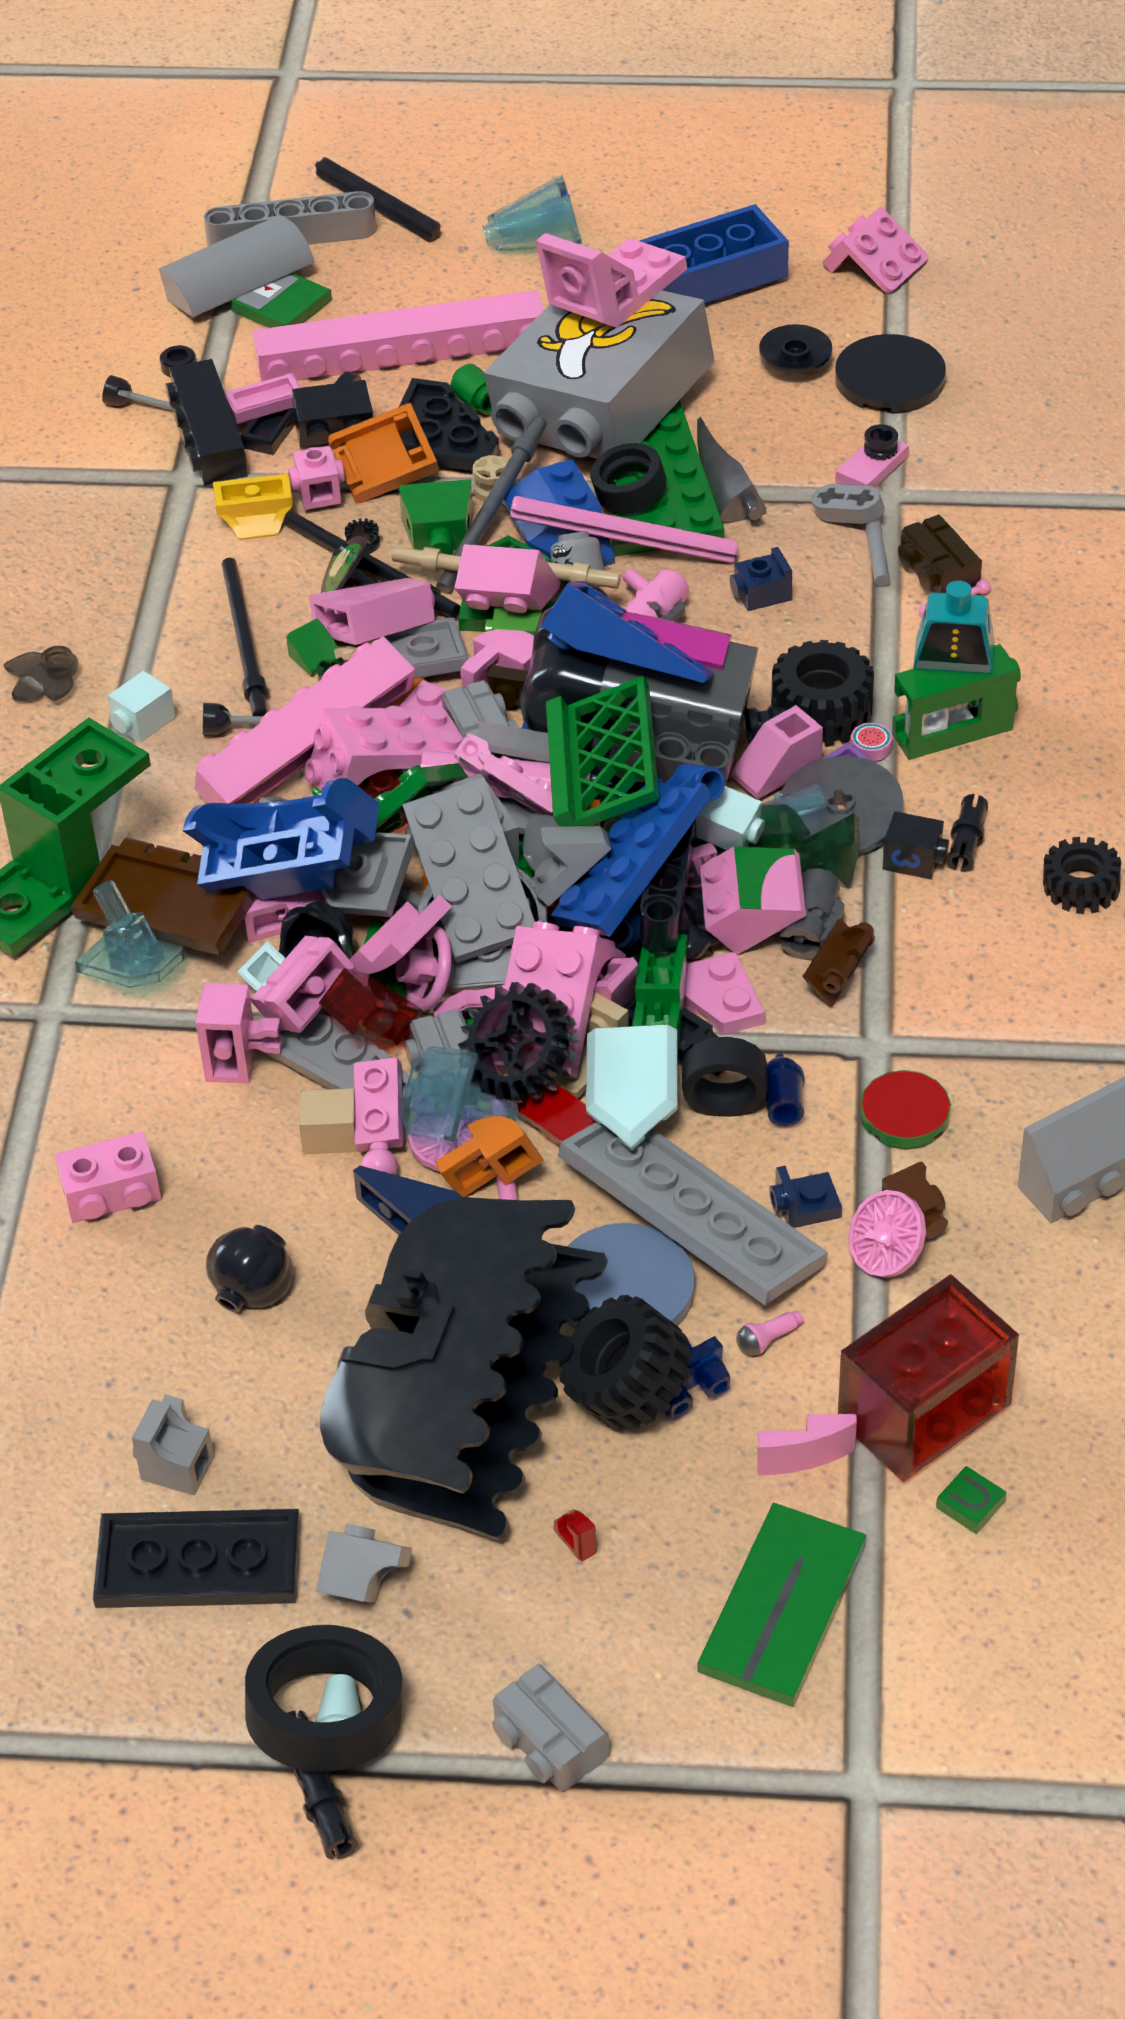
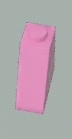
M412 578L309 595L312 620L319 619L333 639L354 645L435 621L433 609L435 597L430 588V583Z

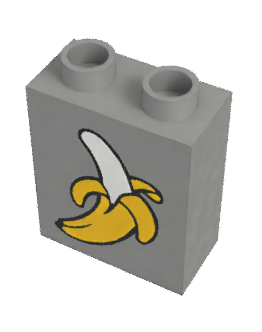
M660 291L617 328L549 304L484 372L492 406L491 418L497 428V432L512 441H516L519 436L525 434L533 418L539 416L546 420L547 426L537 443L564 450L575 457L589 456L598 458L607 450L621 444L641 443L715 361L704 300Z

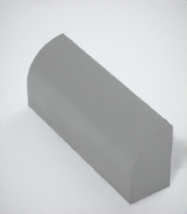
M278 215L158 269L167 300L190 316L195 317L313 264L315 261L310 247L298 227L292 221L282 215Z

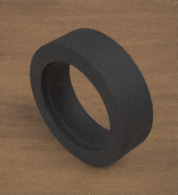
M312 1625L296 1628L282 1633L264 1644L252 1657L245 1675V1721L247 1730L254 1743L266 1755L284 1765L315 1772H331L352 1768L373 1759L384 1751L393 1741L399 1730L402 1714L401 1668L393 1653L382 1642L367 1633L338 1625ZM315 1673L345 1674L359 1681L369 1689L373 1699L365 1710L350 1718L333 1722H313L299 1719L286 1713L277 1705L274 1696L284 1684L295 1678Z

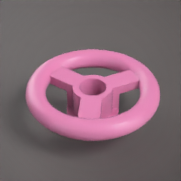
M436 925L395 963L396 979L399 982H405L409 1003L419 1012L430 1011L438 1004L446 990L451 971L452 952L450 940L447 933ZM432 939H435L438 946V963L433 956ZM436 976L431 991L422 999L429 982Z

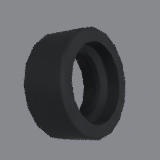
M628 443L613 447L599 456L591 468L590 478L600 505L609 512L619 514L636 513L658 501L666 490L667 478L657 451L646 444ZM628 472H647L646 475L631 484L611 485L612 481Z
M727 1036L709 1038L695 1044L686 1052L682 1062V1091L684 1099L695 1110L711 1116H740L755 1110L764 1102L768 1092V1065L765 1054L755 1044L744 1039ZM731 1071L745 1075L747 1078L733 1083L711 1082L703 1078V1076L712 1072Z

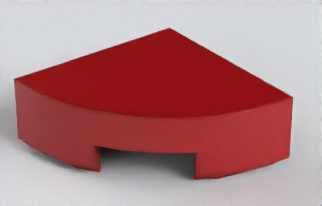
M572 1509L554 1521L553 1530L578 1560L583 1562L597 1553L595 1525L582 1512Z

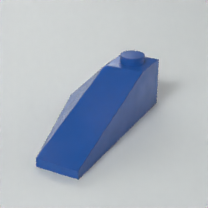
M584 581L567 583L541 625L550 632L547 638L567 651L572 646L577 650L702 683L710 681L714 675L712 671L675 645L666 641L664 645L658 642L659 636L646 624L634 619H630L629 622L623 619L622 616L627 610Z

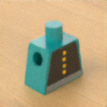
M964 581L950 582L946 587V593L930 594L916 636L913 669L992 674L995 640L989 599L985 596L971 595L972 588Z

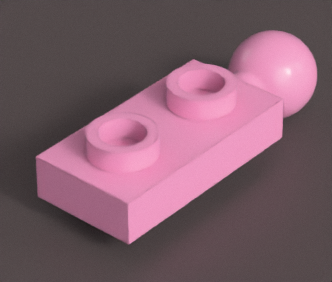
M397 1057L354 1063V1143L359 1152L369 1151L363 1157L361 1166L394 1175L397 1172V1160L388 1151V1148L403 1146L402 1064Z

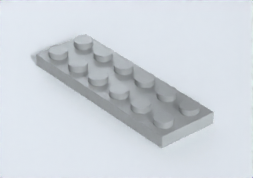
M597 1122L560 1143L558 1157L763 1305L768 1304L825 1266L828 1255L826 1250L653 1129L645 1134V1139L633 1150H630L619 1141L618 1136L605 1125Z

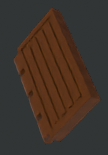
M126 837L120 846L111 845L72 904L71 910L76 919L221 955L257 896L243 886L207 892L197 885L202 855L193 854L190 856L189 852L161 845L155 847L152 843Z

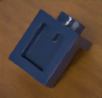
M786 1166L776 1167L775 1185L769 1187L770 1200L774 1212H782L787 1224L797 1228L842 1218V1205L829 1172L791 1180Z

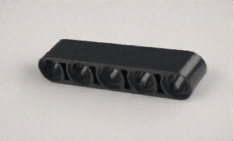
M696 819L642 892L640 904V943L648 951L665 953L674 949L679 942L696 835Z

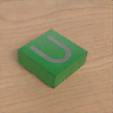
M965 1466L937 1497L936 1508L977 1534L1005 1503L1007 1492L968 1466Z

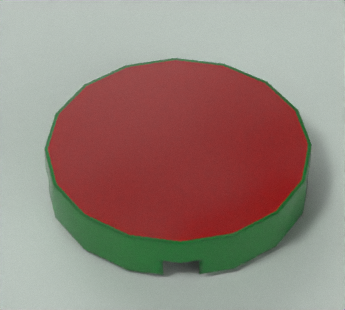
M909 1070L887 1072L873 1079L863 1090L860 1103V1117L863 1127L869 1134L872 1131L874 1135L879 1137V1142L887 1146L902 1149L924 1147L932 1143L935 1136L939 1135L940 1132L943 1134L948 1128L951 1112V1102L948 1093L936 1079L922 1072Z

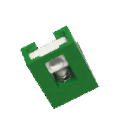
M998 644L994 646L992 674L910 669L896 673L894 693L897 697L905 695L907 702L906 713L893 716L892 735L908 760L1013 730L1014 712L1018 710L1016 697L1017 682L1021 680V671L1017 661L1014 658H1010L1002 645Z

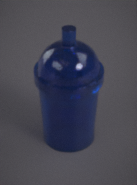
M777 1054L775 1058L767 1063L768 1092L765 1100L768 1118L775 1125L791 1126L798 1123L804 1115L803 1086L805 1076L802 1067L794 1060L784 1057L783 1054Z

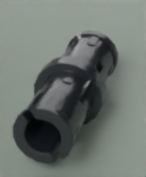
M975 794L963 797L959 819L952 825L950 834L953 842L947 856V864L953 870L957 869L959 858H963L961 872L972 869L976 848L983 841L985 829L982 824L988 810V802L981 795L978 797L976 807H972Z

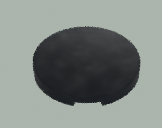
M898 334L874 335L853 342L839 354L835 366V382L838 390L846 399L862 408L866 404L881 408H891V413L915 410L932 402L938 397L946 375L945 361L934 347L917 338Z

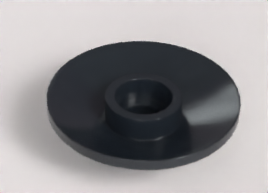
M799 324L784 325L772 329L762 337L759 344V354L762 360L774 369L789 373H803L823 366L832 355V342L824 332L817 328Z

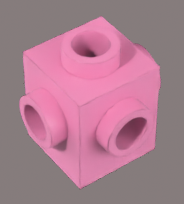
M330 446L312 447L307 450L293 452L294 468L288 469L292 491L299 490L304 510L341 504L339 483L345 482L341 460L334 461Z

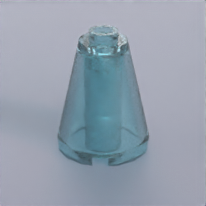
M563 175L549 180L487 216L488 224L482 225L488 246L495 244L497 251L537 248L536 240L545 233L579 245L582 244Z

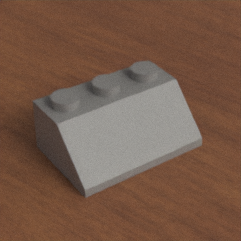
M1125 1077L1024 1128L1018 1188L1050 1223L1065 1216H1073L1079 1213L1087 1204L1103 1196H1111L1125 1185Z

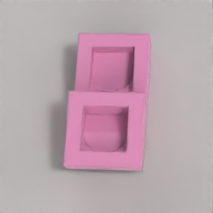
M807 1414L806 1431H758V1475H777L812 1469L840 1459L855 1451L856 1414Z

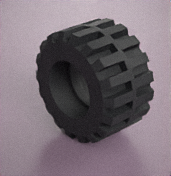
M820 640L817 643L807 641L803 642L800 647L794 645L788 648V653H782L777 658V663L773 665L771 705H779L782 713L797 705L823 727L822 742L825 745L834 744V741L837 740L841 742L850 740V735L856 727L869 723L871 720L874 688L873 666H869V659L865 655H860L858 649L854 647L847 648L845 643L838 641L836 643H828L829 640Z
M620 1295L617 1300L611 1297L604 1300L601 1307L597 1308L594 1306L587 1314L588 1316L575 1325L574 1329L576 1330L569 1337L574 1345V1353L569 1361L559 1364L563 1368L559 1373L560 1382L565 1385L563 1390L566 1395L607 1426L610 1425L612 1428L621 1431L625 1427L628 1430L638 1429L642 1422L648 1425L655 1421L656 1415L659 1412L664 1414L671 1407L669 1404L674 1397L678 1398L683 1389L680 1387L682 1381L688 1378L690 1371L686 1367L691 1361V1350L687 1348L690 1342L687 1336L682 1333V1329L643 1299L637 1296L632 1298L629 1295Z

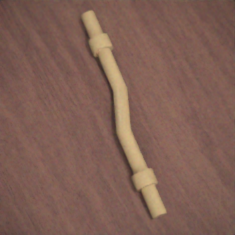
M394 546L392 551L393 562L421 566V570L438 572L439 569L458 572L461 556L443 554L441 549L430 547L417 550ZM547 562L559 580L570 581V583L584 581L590 585L619 588L620 573L591 569L590 564L574 562L573 566Z

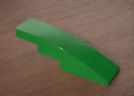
M680 934L677 946L665 953L651 952L642 946L635 986L636 1007L632 1027L669 1025L677 1029L678 1054L688 948V935Z

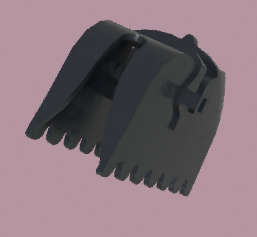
M460 1197L433 1205L412 1219L398 1236L389 1255L381 1285L375 1284L365 1309L366 1320L371 1329L360 1336L354 1347L347 1346L343 1348L338 1360L337 1371L326 1391L320 1414V1431L328 1453L348 1470L353 1483L359 1491L375 1504L409 1516L459 1527L501 1541L506 1536L509 1521L502 1511L494 1507L495 1501L500 1496L514 1495L521 1491L526 1479L521 1468L511 1463V1458L518 1451H531L541 1442L542 1432L536 1423L527 1419L528 1413L534 1408L547 1407L553 1404L558 1397L556 1384L553 1380L544 1376V1371L550 1365L564 1364L570 1360L574 1353V1345L569 1337L560 1334V1328L567 1322H578L587 1316L590 1311V1303L585 1295L575 1291L576 1286L583 1280H594L601 1276L608 1263L604 1252L561 1246L542 1240L544 1232L548 1229L562 1228L571 1221L576 1210L572 1200H507Z

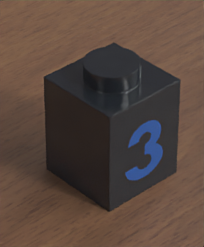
M894 811L884 838L882 870L932 880L937 863L944 865L948 854L949 840L943 839L944 821Z

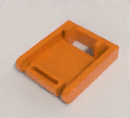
M411 403L333 433L328 438L336 460H341L346 483L350 491H352L351 494L356 503L365 502L397 489L399 485H407L439 472L437 460ZM413 430L420 446L409 450L408 455L400 435Z

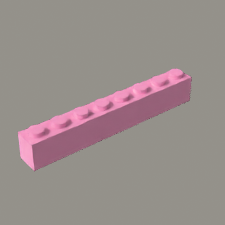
M534 290L253 330L259 376L262 382L293 373L296 380L299 381L341 375L346 371L355 373L502 352L543 312L544 308L539 291Z

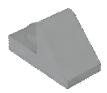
M601 826L542 827L540 829L545 846L556 855L555 858L549 857L538 866L535 876L532 878L536 883L535 891L537 897L548 907L612 849L607 832Z

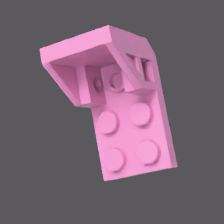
M547 233L536 240L549 304L616 328L687 270L685 256L631 238L623 242L609 255Z

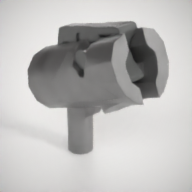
M821 868L808 869L801 873L806 916L782 929L780 934L782 937L781 948L795 958L814 959L835 923L844 913V903L837 899L840 890L838 879L829 871Z

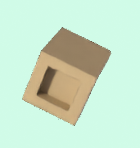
M354 1088L304 1090L300 1092L299 1130L304 1154L357 1152L354 1143Z

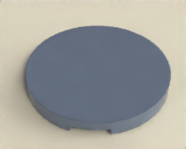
M633 1223L609 1224L585 1232L567 1246L594 1252H604L607 1257L608 1263L601 1276L594 1280H583L576 1286L575 1291L585 1295L590 1303V1310L594 1306L597 1308L601 1307L603 1301L611 1297L617 1300L620 1295H629L632 1298L637 1296L677 1326L690 1310L695 1283L691 1260L679 1243L660 1230ZM567 1322V1324H568L569 1326H571L573 1329H574L575 1325L578 1323V1322Z

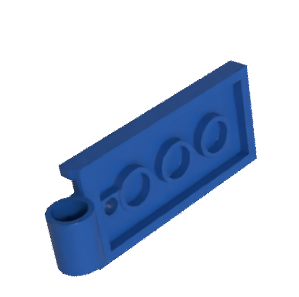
M685 763L680 765L675 770L673 776L665 783L658 777L660 800L628 811L620 820L614 823L608 836L612 849L561 895L559 904L551 916L561 926L574 928V926L589 927L600 931L599 935L610 937L707 802L717 800L722 795L725 787V779L722 772L716 767Z

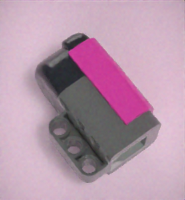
M552 607L544 611L536 627L531 662L520 694L521 714L529 730L548 733L546 701L562 696L566 704L570 705L644 676L649 684L657 776L664 781L672 777L680 765L688 763L718 768L724 775L725 786H727V783L730 781L745 721V713L748 707L758 653L757 647L731 642V634L632 612L624 613L623 619L628 622L630 619H634L646 624L659 636L658 642L664 645L666 641L675 645L714 673L710 681L702 683L577 650L572 646L567 651L547 638L550 632L541 625ZM637 695L625 699L619 707L627 709ZM596 710L581 716V722L589 724L599 711ZM612 715L602 726V729L609 731L619 717ZM632 722L622 735L630 737L640 724ZM593 737L583 750L591 752L601 739ZM613 744L604 756L607 757L609 755V759H612L622 746ZM634 751L624 764L632 767L642 753ZM620 773L615 774L617 777L623 778L624 776Z

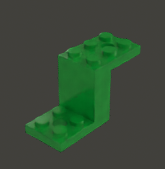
M89 717L0 784V803L13 860L0 869V949L11 957L16 956L72 911V904L100 864L91 812L151 766L148 752ZM87 764V765H94V766H92V767H82L81 765ZM8 906H22L20 909L15 911H4V909Z

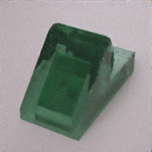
M853 813L787 848L795 849L799 853L801 873L808 869H825L831 871L848 889L851 888L860 848L859 817Z

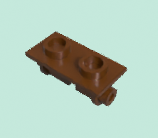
M842 918L838 919L802 976L829 1007H833L868 950L867 947L873 944L875 940L874 928L866 922L849 927Z

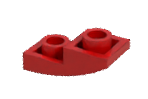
M557 1085V1090L553 1091L543 1086L542 1100H535L528 1095L526 1104H518L512 1099L509 1103H504L511 1114L538 1127L547 1140L559 1146L562 1141L596 1122L587 1114L586 1104L559 1085Z

